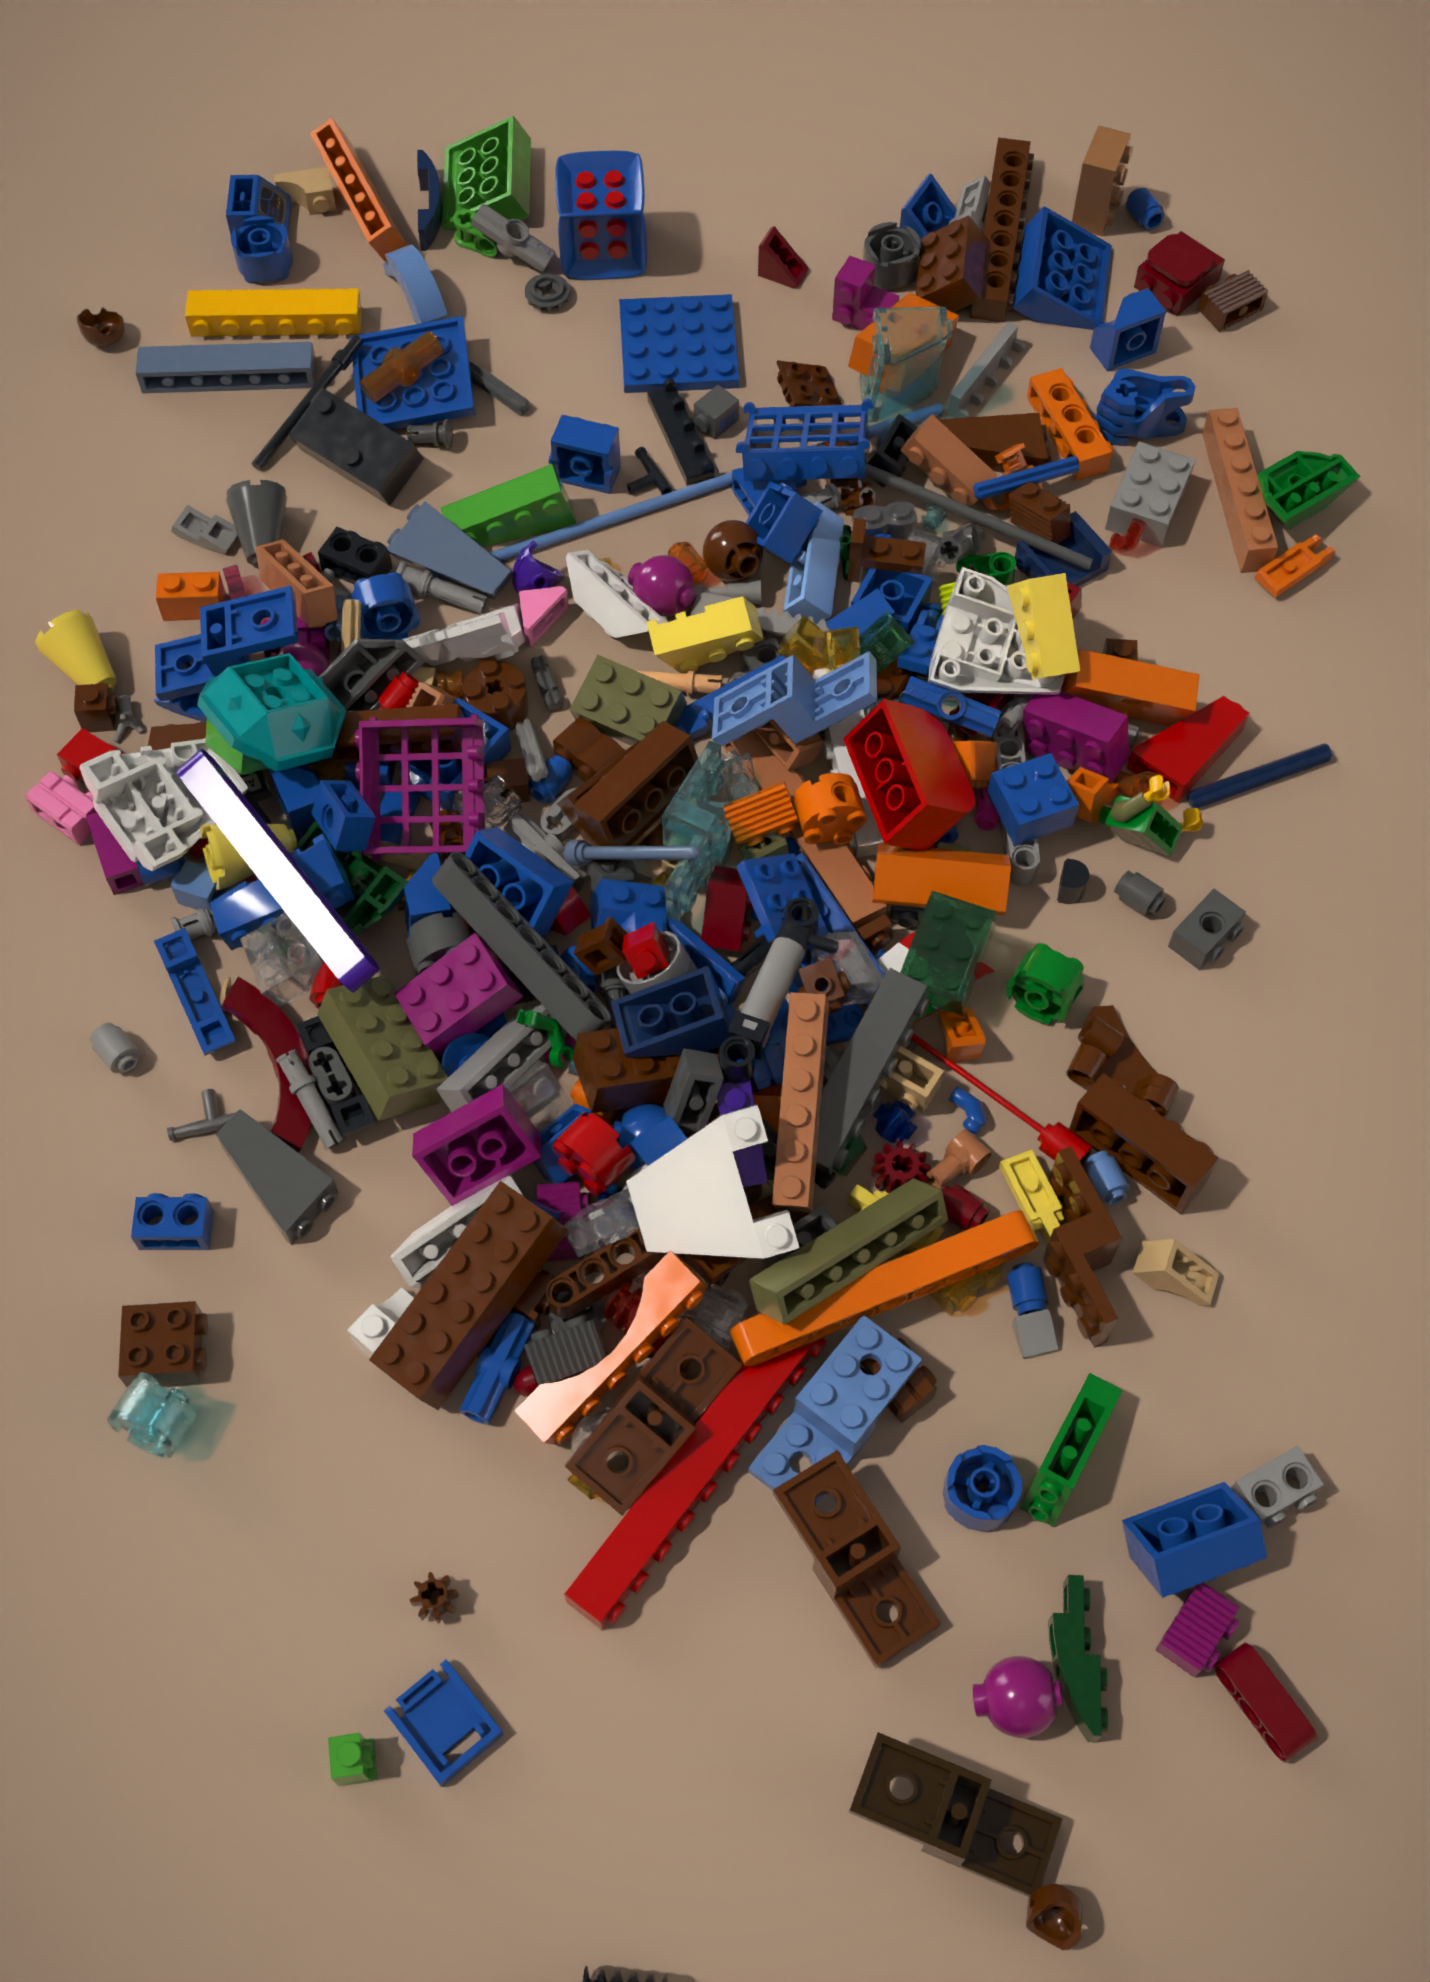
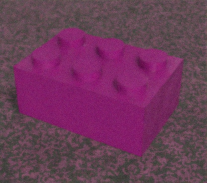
M1061 690L1058 695L1034 694L1023 709L1027 752L1035 757L1051 753L1056 763L1063 768L1075 771L1079 767L1085 768L1109 778V784L1113 782L1130 758L1128 716Z
M477 933L471 935L394 993L423 1044L442 1057L446 1048L454 1039L464 1034L475 1033L524 997L502 960Z
M501 1084L413 1133L412 1157L449 1204L453 1206L541 1158V1134L504 1084Z

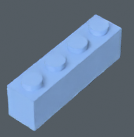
M817 501L814 505L823 510L819 517L817 527L809 533L803 543L802 552L790 564L783 610L784 612H789V615L792 617L801 614L802 621H806L809 616H812L815 624H818L821 619L827 620L833 612L834 591L837 584L836 576L840 562L839 539L843 536L844 524L843 518Z

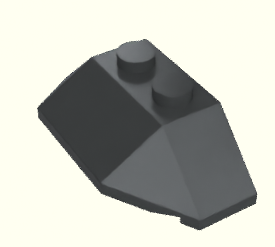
M355 639L319 677L322 678L323 684L346 709V712L378 710L381 707L378 698L396 675L400 676L403 671L412 675L425 662V659L404 640Z

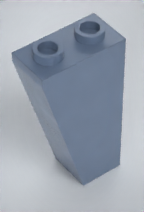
M426 501L421 506L417 504L407 515L406 519L409 521L401 530L397 528L387 541L389 546L386 549L396 559L406 561L408 564L423 570H430L431 573L492 599L499 595L513 577L510 569Z

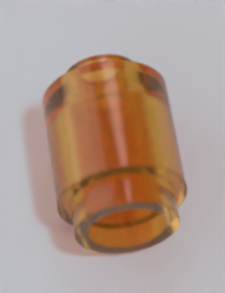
M678 542L670 547L667 555L681 560L689 568L693 576L694 585L703 583L709 572L704 560L689 542Z

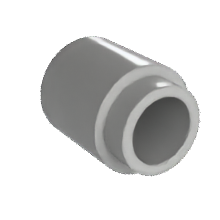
M105 1023L94 1030L90 1037L92 1048L113 1073H125L136 1066L140 1051L119 1026Z

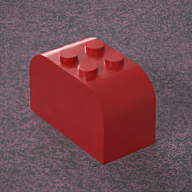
M883 699L843 738L885 844L917 851L927 850L974 808V792L948 732L933 715L924 709Z

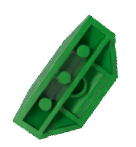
M1296 451L1257 475L1268 510L1287 531L1325 509L1361 477L1342 455L1332 454L1328 456L1322 453Z

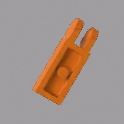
M1315 534L1303 543L1299 542L1259 569L1254 579L1276 598L1319 569V567L1325 565V563L1332 559L1336 551L1331 546H1328L1315 555L1312 551L1317 549L1322 542V538Z

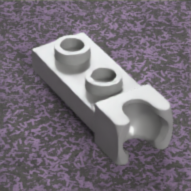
M985 175L962 187L955 218L950 220L949 224L969 215L983 232L984 223L982 218L991 182Z

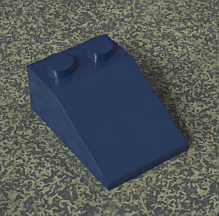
M708 966L611 1001L626 1058L682 1055L683 1049L707 1052L721 1047V1044L728 1039L730 1023L719 987Z

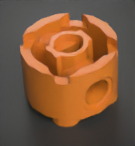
M827 773L818 776L820 782L814 784L811 783V780L804 782L795 791L793 800L805 842L808 844L834 842L836 845H844L852 841V834L856 833L867 821L856 782L854 783L853 777L843 773Z

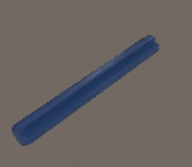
M1326 743L1314 746L1191 790L1186 797L1187 802L1191 808L1203 807L1326 763L1331 760L1333 752Z

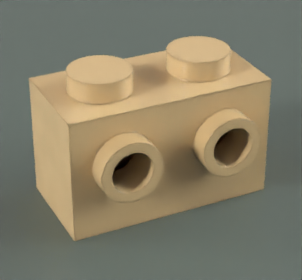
M900 1046L895 1055L898 1062L892 1075L889 1078L884 1076L878 1088L882 1089L881 1093L888 1092L895 1096L904 1107L910 1110L917 1109L924 1113L941 1087L944 1070Z

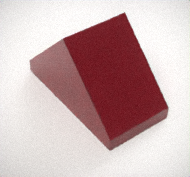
M773 226L759 245L758 276L794 289L798 287L809 268L777 228Z

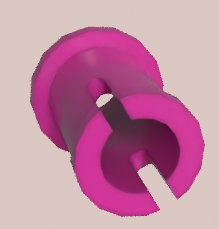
M984 787V797H982L981 789L976 793L977 813L974 816V821L980 829L991 830L997 826L1000 818L987 795L988 787Z

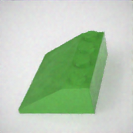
M514 116L445 147L442 227L445 230L456 229L453 223V216L457 211L468 209L477 213L483 203L508 220L518 219L523 221L529 217L531 138Z

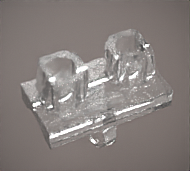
M732 750L719 755V770L725 803L759 791L758 785L755 782L752 757L748 752L739 755L736 750Z

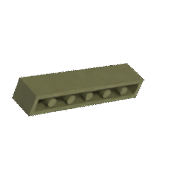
M913 1178L750 1278L749 1282L757 1311L785 1325L948 1221L942 1190Z

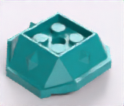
M290 653L227 667L217 677L208 679L199 695L197 704L232 748L248 757L264 761L266 767L276 772L331 758L346 714V709L323 684L322 678L317 677L312 670L304 669Z

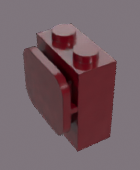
M1182 231L1178 234H1170L1151 248L1148 252L1147 260L1138 266L1134 288L1139 291L1149 288L1163 308L1178 316L1201 297L1206 287L1215 285L1220 281L1225 259Z

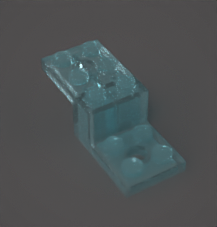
M713 741L708 742L662 815L663 846H696L700 850V856L697 859L680 860L666 882L667 917L678 922L685 911L689 913L696 902L698 889L700 886L705 887L713 871L711 869L716 860L720 862L723 859L728 848V843H725V837L728 832V826L725 825L726 811L708 803L712 795L717 796L724 782V778L721 777L724 760L721 759V745Z

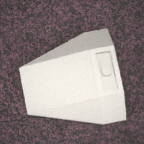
M962 567L943 616L929 664L928 682L959 693L1058 695L1065 674L1032 680L1031 673L1027 670L1026 655L1007 587L991 576Z

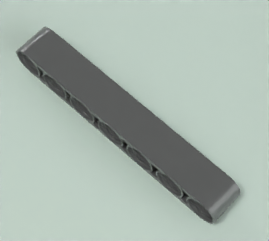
M452 852L432 877V882L436 889L575 1040H577L578 1033L602 1030L611 1020V1014L605 1005L479 868L462 853Z

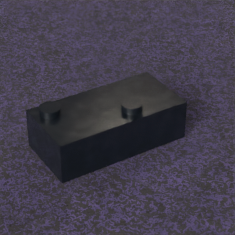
M324 388L321 389L289 433V437L301 451L389 506L424 460L412 442Z

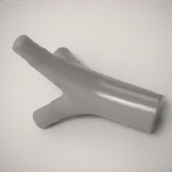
M128 695L119 697V722L113 741L116 743L119 742L127 727H132L138 733L144 731L133 716L131 697Z

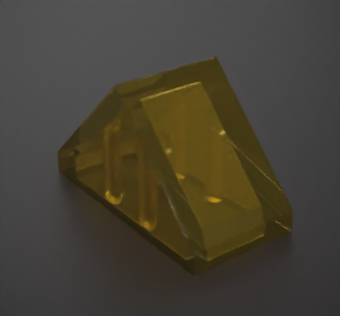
M858 627L825 631L822 656L826 674L860 656Z

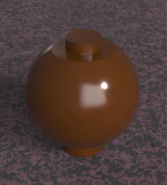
M727 520L714 526L707 534L703 543V558L709 571L717 578L728 582H738L752 576L758 570L763 559V547L757 543V536L760 537L757 531L749 524L739 520Z

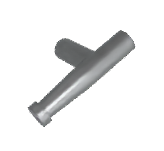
M203 1090L201 1094L205 1119L175 1128L168 1127L169 1140L173 1141L180 1137L218 1131L235 1113L219 1116L215 1090Z

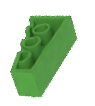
M553 464L440 507L444 517L481 547L549 533L577 524L570 498Z

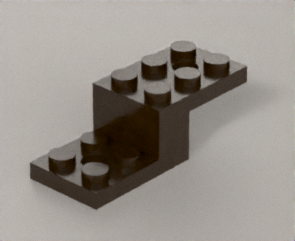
M879 1732L876 1735L849 1813L923 1844L921 1851L1027 1897H1030L1031 1893L1042 1885L1063 1819L989 1788L992 1779ZM905 1777L911 1782L913 1792L909 1798L900 1800L892 1795L890 1782L894 1778ZM1012 1831L1020 1837L1022 1848L1018 1854H1007L1001 1848L1000 1837L1004 1832Z

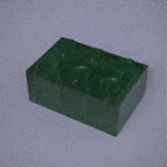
M931 891L900 973L927 985V998L930 999L929 1005L961 1016L963 1015L996 928V911Z

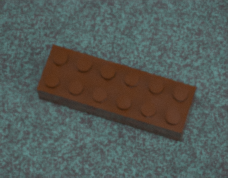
M500 1181L370 1357L369 1361L416 1398L439 1410L569 1230L547 1212Z

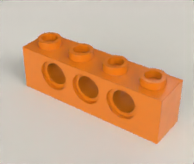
M1062 368L1030 377L1027 399L1035 413H1039L1041 423L1046 425L1047 433L1062 459L1075 456L1079 460V471L1072 473L1075 481L1108 472L1110 460L1113 457V448L1111 443L1106 441L1101 434L1098 422L1095 419L1093 420L1089 414L1085 400L1080 399L1077 394L1073 380L1067 377Z

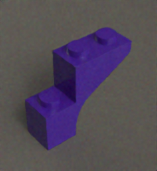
M750 1080L741 1084L729 1082L721 1085L717 1096L720 1115L754 1106ZM761 1143L733 1151L743 1187L768 1183Z

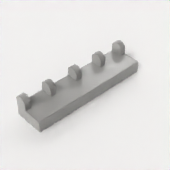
M1008 321L951 392L947 411L948 415L954 418L971 417L965 408L969 403L979 406L984 401L983 396L978 393L984 384L995 387L998 383V378L993 373L999 366L1005 369L1010 368L1013 361L1007 355L1011 350L1021 353L1025 349V343L1016 338L1018 325Z

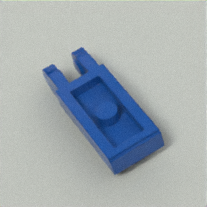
M922 610L917 624H914L898 657V668L925 675L928 674L929 664L944 615L941 614L937 621L936 629L928 626L930 611Z

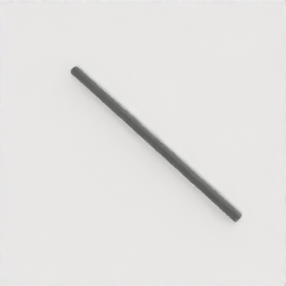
M818 443L816 447H827V446ZM866 463L865 476L1017 541L1023 540L1029 546L1083 569L1089 570L1093 559Z

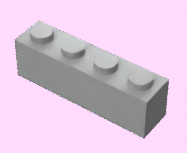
M526 1004L522 1008L525 1011L532 1010L541 1013V1015L554 1018L542 1004ZM517 1013L436 1090L450 1111L453 1112L501 1084H504L508 1089L552 1046L548 1032L536 1027L516 1023ZM560 1024L562 1034L564 1035L567 1031Z

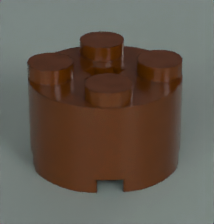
M485 658L466 675L463 682V695L466 703L503 724L508 729L510 728V731L516 729L517 722H523L528 714V697L525 676L514 665L503 661H496L493 658Z

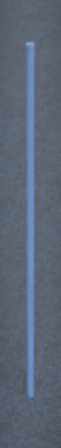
M940 403L902 416L915 424L926 420L930 415L935 417L942 415L943 408ZM894 418L868 426V439L881 435ZM859 430L847 434H859ZM852 440L849 442L852 445L858 443L859 440ZM814 444V445H811V446H808V447H816L817 444ZM732 472L490 552V554L502 562L519 556L520 551L533 540L538 544L533 550L535 551L732 485ZM434 574V577L439 578L444 581L447 580Z

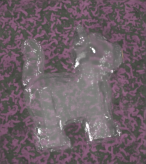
M499 773L493 775L491 781L484 784L485 829L503 826L511 816L516 815L522 809L521 799L513 789L508 792L507 798H503L500 795L505 790L506 781ZM456 791L453 795V809L457 815H463L462 791Z

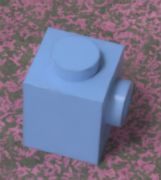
M185 861L181 870L174 874L171 882V888L178 904L196 910L199 908H207V911L211 910L210 902L225 894L228 889H216L217 882H212L205 863L195 864L189 861Z

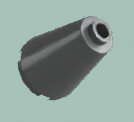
M246 480L232 485L227 490L226 502L246 560L257 569L259 568L255 547L281 540L287 504L285 488L279 483L269 480H260L261 485H250V480Z

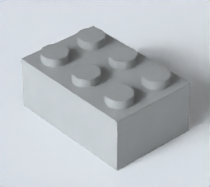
M1138 442L1111 503L1105 529L1162 548L1188 487L1196 459Z

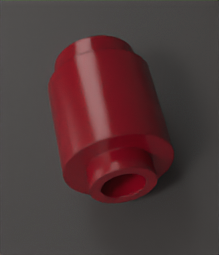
M957 1183L952 1188L949 1186L943 1188V1198L950 1222L964 1231L985 1222L990 1209L984 1206L985 1202Z

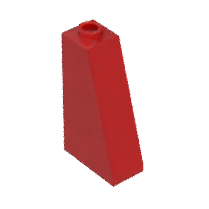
M1222 696L1134 747L1126 769L1148 784L1151 777L1156 775L1163 776V783L1169 781V798L1179 803L1241 734L1250 712L1246 711L1240 704Z

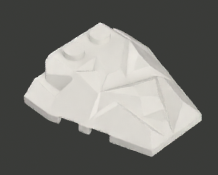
M519 603L481 614V616L453 623L441 631L438 628L402 640L421 655L426 663L432 666L446 664L457 657L468 662L495 655L496 660H500L514 655V653L519 651L518 647L525 642L521 626L523 624Z
M206 738L171 743V748L152 750L151 746L140 747V752L121 754L120 750L109 751L80 764V771L86 787L93 795V805L96 812L131 861H140L143 867L154 871L181 858L201 838L200 827L202 825L215 824L176 773V770L199 749H204L216 760L243 795L247 792L248 786L238 772L205 745Z

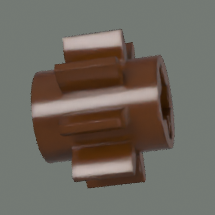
M860 480L849 481L850 488L841 489L842 493L840 496L842 501L840 505L846 510V516H854V511L860 507L876 504L877 494L870 488V482L861 483Z
M429 1572L428 1580L422 1584L417 1581L414 1582L418 1590V1596L412 1597L410 1603L412 1606H423L418 1613L421 1620H424L429 1614L434 1616L438 1624L441 1622V1615L446 1612L455 1613L451 1605V1599L459 1597V1593L456 1589L447 1590L451 1582L448 1575L444 1576L440 1581L435 1579L432 1572ZM438 1591L440 1594L437 1600L438 1604L431 1605L429 1601L432 1597L431 1592Z

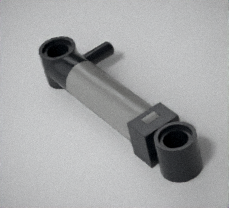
M795 898L786 905L784 920L741 1012H736L728 1029V1039L721 1044L720 1066L724 1079L730 1083H745L754 1075L755 1058L761 1060L770 1040L772 1025L808 946L831 954H835L839 948L838 941L817 935L819 909L817 904L809 898ZM733 1058H742V1059H744V1060L741 1061V1062H733V1061H732Z

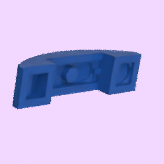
M180 929L154 940L204 1056L236 1043V1039L186 929Z

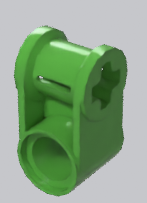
M468 209L457 211L453 216V223L457 229L454 234L455 243L462 248L481 253L486 257H494L499 251L497 242L470 225L469 218L472 222L476 213Z

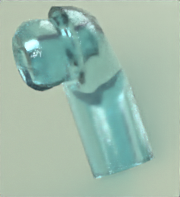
M923 501L929 510L926 516L922 515L921 521L927 530L940 528L947 515V511Z

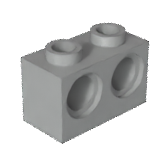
M1296 1446L1236 1480L1231 1489L1257 1515L1261 1525L1265 1524L1270 1529L1287 1518L1284 1513L1287 1510L1296 1506L1301 1511L1316 1502L1318 1498L1315 1494L1324 1484L1300 1448ZM1291 1475L1296 1477L1301 1484V1489L1290 1487L1286 1482L1285 1476ZM1254 1493L1266 1495L1270 1500L1271 1506L1263 1507L1259 1505L1255 1500Z

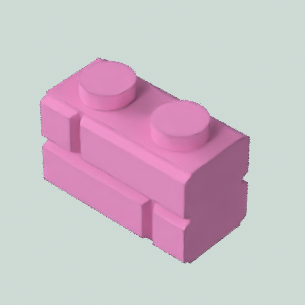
M50 771L40 780L39 785L36 784L26 793L25 798L31 810L76 844H81L91 835L86 815L96 812L93 805V795L91 792L82 793L77 783L69 776L65 775L62 778L55 772Z

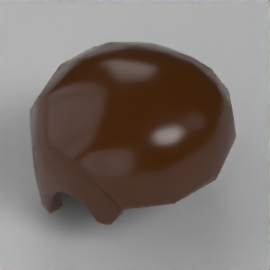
M104 307L101 308L98 314H92L89 309H84L77 316V324L82 336L93 346L111 345L117 342L124 334L125 323L123 317L117 312L107 311Z

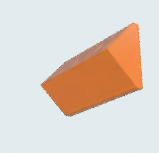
M878 843L872 903L1005 915L1011 873L1009 855L938 848L917 851Z

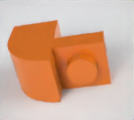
M1079 767L1067 780L1070 789L1079 803L1076 817L1091 824H1097L1101 808L1117 795L1119 784L1114 782L1109 784V778Z

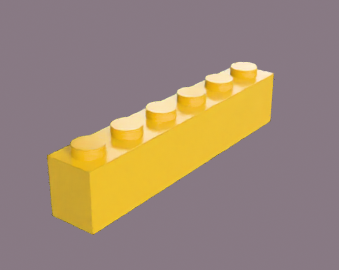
M359 288L188 290L185 319L190 336L361 335L363 308Z

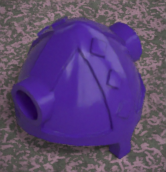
M534 540L520 551L514 564L512 583L517 593L524 590L555 587L566 577L560 570L532 556V551L538 546Z

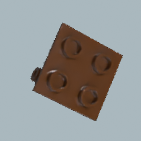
M777 360L776 363L779 368L777 381L781 385L782 393L785 396L786 402L789 403V407L842 405L825 366Z

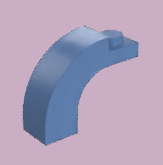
M410 244L385 254L387 262L383 263L385 273L395 277L400 284L415 323H426L448 315L435 279L416 247Z

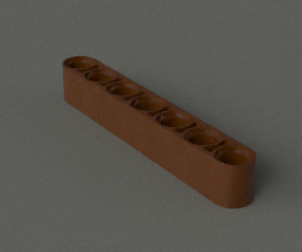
M762 1184L754 1185L751 1188H743L748 1206H751L760 1199ZM637 1226L553 1278L546 1287V1297L551 1312L560 1318H570L658 1264L667 1253L647 1252L640 1227ZM624 1253L632 1254L635 1257L628 1264H620L616 1261ZM599 1272L604 1275L603 1279L596 1284L586 1281L587 1276L591 1273ZM563 1291L573 1294L572 1298L565 1303H559L554 1300Z

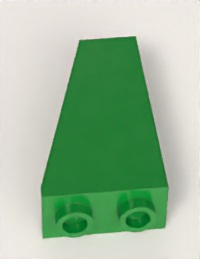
M1089 1372L1020 1507L1021 1510L1029 1513L1033 1519L1054 1527L1123 1390Z

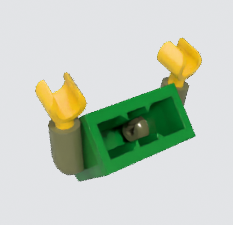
M1161 775L1150 778V791L1146 793L1141 791L1132 798L1118 796L1115 798L1112 806L1105 805L1101 808L1099 822L1104 824L1122 841L1171 856L1178 838L1183 835V831L1195 832L1200 830L1203 825L1202 813L1199 812L1198 808L1184 810V822L1179 823L1158 803L1152 802V800L1164 801L1169 797V781L1163 783V776Z

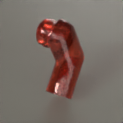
M1133 518L1127 533L1123 534V536L1114 533L1111 536L1109 548L1118 550L1117 553L1121 554L1134 550L1140 541L1146 523L1143 520Z

